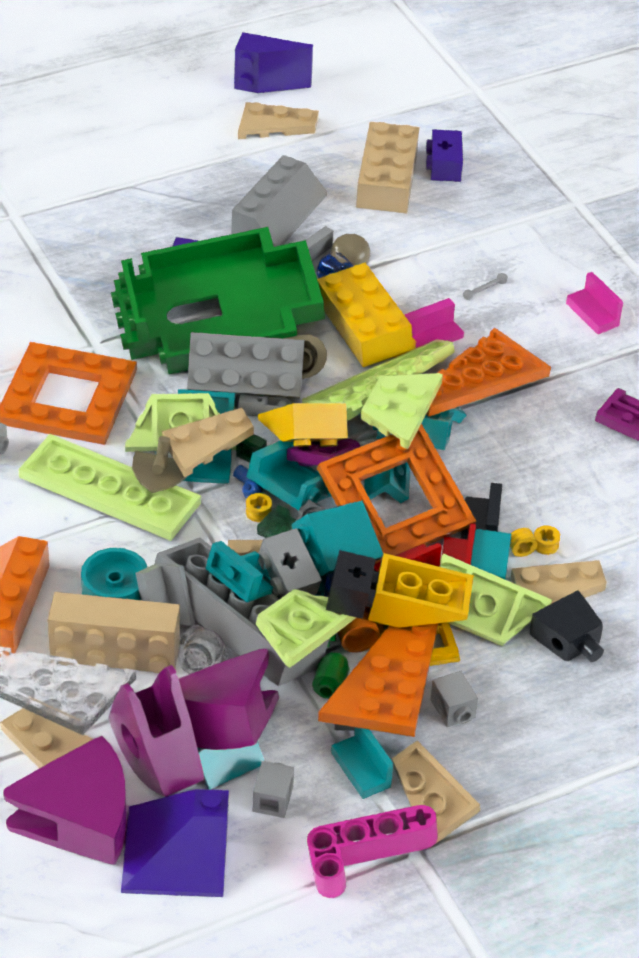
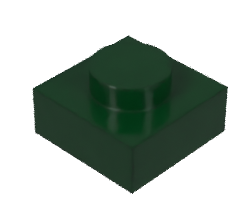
M253 434L236 445V457L250 463L252 453L266 447L267 440Z

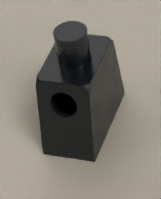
M579 590L532 614L529 634L562 660L570 661L583 654L590 662H595L604 653V649L599 645L603 629L602 621Z

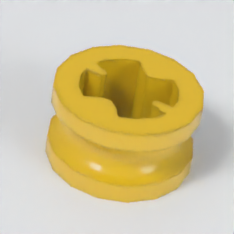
M255 493L246 499V516L251 521L263 522L271 517L272 500L268 495Z
M548 525L538 527L534 532V538L538 543L535 550L544 555L557 552L561 536L560 532L555 527Z
M519 528L511 533L510 547L515 556L524 557L530 555L537 548L538 543L529 528Z

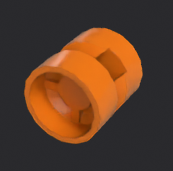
M369 607L365 608L363 619L356 618L337 632L341 645L345 650L355 653L368 650L380 638L377 623L368 620Z

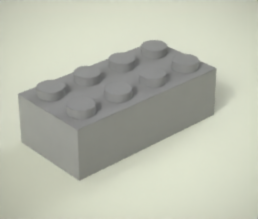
M191 332L187 390L259 396H284L300 399L304 340Z

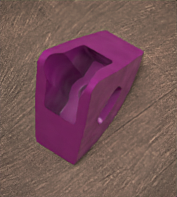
M258 649L179 678L198 748L226 750L252 746L257 743L280 698L278 691H261L260 681L269 662L270 655L268 649Z
M172 665L165 667L157 675L152 686L136 693L129 683L121 685L108 718L116 741L137 777L148 788L164 797L204 781L202 764L190 716L175 668Z
M99 736L53 760L4 789V800L19 808L6 820V827L10 832L107 864H116L125 843L127 830L125 778L116 752L103 736Z

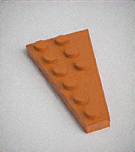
M493 328L487 338L483 336L478 340L477 346L469 347L451 361L446 370L441 369L437 372L443 374L442 384L426 415L428 417L549 377L551 366L498 329Z
M439 623L400 628L389 626L320 709L318 721L415 737Z

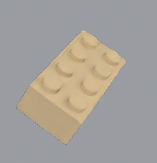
M385 122L369 123L357 185L356 208L407 213L418 152L420 127L388 124Z
M54 592L48 616L50 661L63 664L71 663L160 673L165 667L170 665L176 669L180 648V604Z

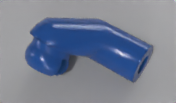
M238 465L233 472V476L244 483L242 487L244 496L248 498L251 494L262 493V487L246 477L248 468Z

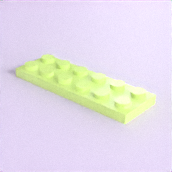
M52 434L46 437L18 469L19 478L170 541H172L201 504V495L177 485L167 490L151 493L136 479L132 467Z

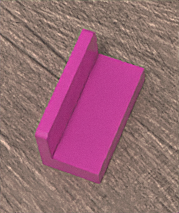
M593 272L587 273L584 289L567 295L566 304L596 334H601L620 325L623 301Z
M450 298L404 314L412 325V338L416 341V348L436 339L454 342L464 337V331L453 321L455 303Z

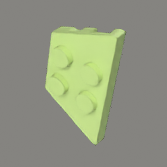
M443 374L380 376L361 410V419L370 426L378 428L379 432L385 436L393 434L400 439V446L408 449L442 384Z
M209 393L151 394L143 414L139 416L135 424L133 433L125 442V452L157 451L158 440L162 436V431L220 413L216 410L215 403Z
M444 553L441 557L440 567L474 575L467 620L447 623L500 646H503L531 623L533 613L550 605L552 599Z
M293 589L259 613L256 626L285 665L291 668L357 617L326 610L328 597L315 596L308 592Z

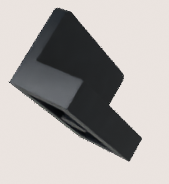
M491 483L489 499L465 497V502L476 519V529L498 532L502 484ZM469 528L461 531V539L468 540Z

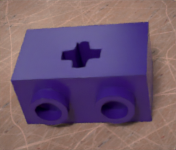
M432 129L431 139L426 140V154H428L426 157V170H431V180L461 182L463 167L462 131Z

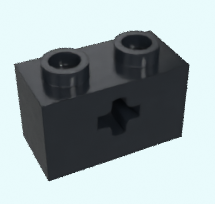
M339 550L326 610L363 619L365 608H372L376 592L375 588L379 572L374 571L375 558Z

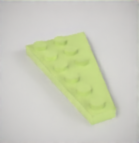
M436 339L303 398L302 403H346L347 421L361 413L380 376L422 374L455 353L453 342Z

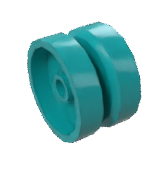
M125 548L99 550L89 556L82 565V595L141 600L136 572L148 566L140 555Z

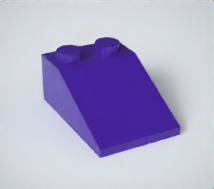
M242 32L235 47L234 89L265 93L311 88L314 45Z

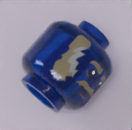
M333 252L325 255L320 260L316 273L318 278L348 269L354 265L342 253Z

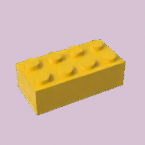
M366 262L317 279L324 301L325 314L362 367L406 353L408 350H413L412 325Z

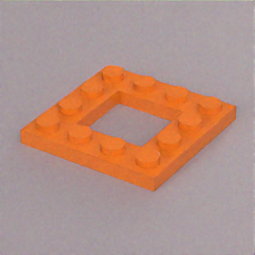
M30 342L0 404V423L9 427L105 445L136 374L137 361ZM49 373L99 382L86 412L35 403Z
M422 424L408 449L400 446V439L392 434L318 464L317 470L337 507L363 500L383 553L395 556L423 543L427 546L444 539V536L449 537L468 529L470 523H476L475 517ZM408 463L433 509L385 528L360 481ZM382 558L377 560L375 564L381 562Z

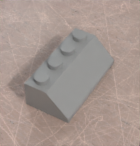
M282 155L232 209L231 234L269 227L274 247L284 245L327 196V191L306 163Z

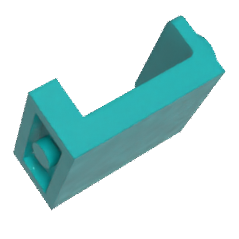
M280 440L252 453L246 477L293 508L299 510L301 506L307 503L308 499L318 503L328 497H332L319 472L311 467L300 466L298 462L287 460V449L293 446V442H282Z
M363 500L309 513L291 525L292 529L297 528L320 577L334 572L339 550L375 558V562L383 557V551Z

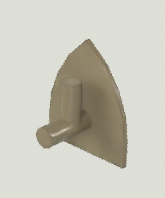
M166 436L159 437L156 455L135 451L133 456L132 470L134 476L151 493L167 490L186 479L174 459L168 457L170 438Z

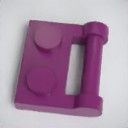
M617 388L597 411L595 421L639 441V400L627 395L625 390Z
M349 438L337 441L338 445L332 447H321L320 442H311V446H292L288 448L287 460L298 462L300 466L304 467L318 466L321 462L359 448L361 445L358 441Z

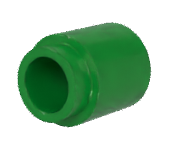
M331 652L320 660L312 682L314 692L320 697L329 699L347 678L350 668L345 656L340 653Z

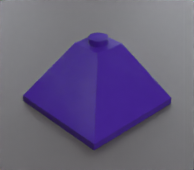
M193 789L129 806L121 893L223 897L229 790Z

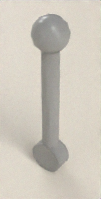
M500 273L496 279L473 290H465L463 297L466 300H470L473 298V295L498 283L505 284L508 276Z

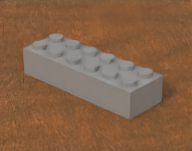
M199 537L157 553L154 564L165 563L184 566L194 619L239 656L258 649H268L270 657L264 673L268 680L279 687L318 668L320 660L324 657L329 639L291 668L286 666L256 626L258 614L278 601L279 598L271 593L248 603L245 602L205 569L212 546Z

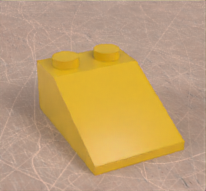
M292 403L258 414V420L282 442H293L294 447L311 446V442H320L321 447H332L338 445L337 441L348 438L346 403Z
M383 553L378 571L379 576L375 588V597L369 612V621L400 628L467 620L474 575Z

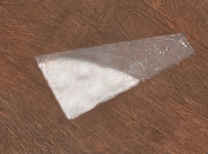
M0 646V698L81 735H84L109 709L121 685L126 683L131 685L136 680V670L125 668L123 673L108 670V665L96 663L95 667L78 665L76 659L30 651L27 652V655L11 653V648Z

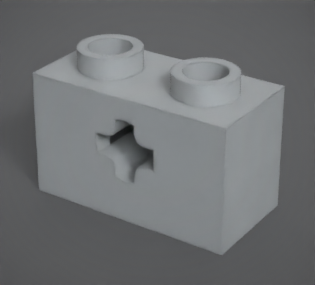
M297 528L263 539L258 552L260 555L259 564L263 570L267 569L271 578L270 585L273 587L274 595L279 596L281 599L293 589L308 592L312 595L317 594L322 579Z

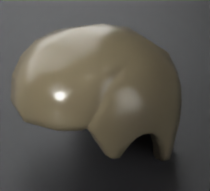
M346 233L338 237L331 248V253L336 252L337 255L345 260L348 259L350 262L349 266L347 261L340 263L330 254L334 263L340 268L346 266L347 269L352 267V265L355 266L365 262L367 264L370 259L368 242L357 234Z

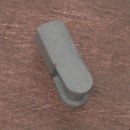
M240 394L238 408H243L248 416L258 417V414L289 405L291 402L284 396L267 397Z

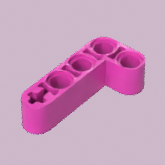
M416 805L313 828L307 836V844L313 876L319 894L327 898H335L345 891L346 876L344 866L432 847L438 839L435 811L426 805Z

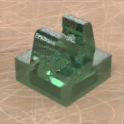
M278 505L276 509L273 508L257 525V534L268 538L292 530L291 525L296 519L291 517L289 509Z

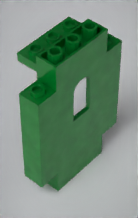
M269 227L141 253L143 264L138 265L140 275L136 276L132 258L121 260L123 272H118L119 279L114 280L116 291L111 292L114 308H120V312L115 313L118 328H124L125 333L120 334L123 350L129 349L131 360L159 354L161 365H167L169 375L188 371L191 332L283 339L298 336L296 325L325 319L324 301L306 240L274 247ZM218 298L222 312L221 316L183 324H175L167 319L168 312L176 306Z

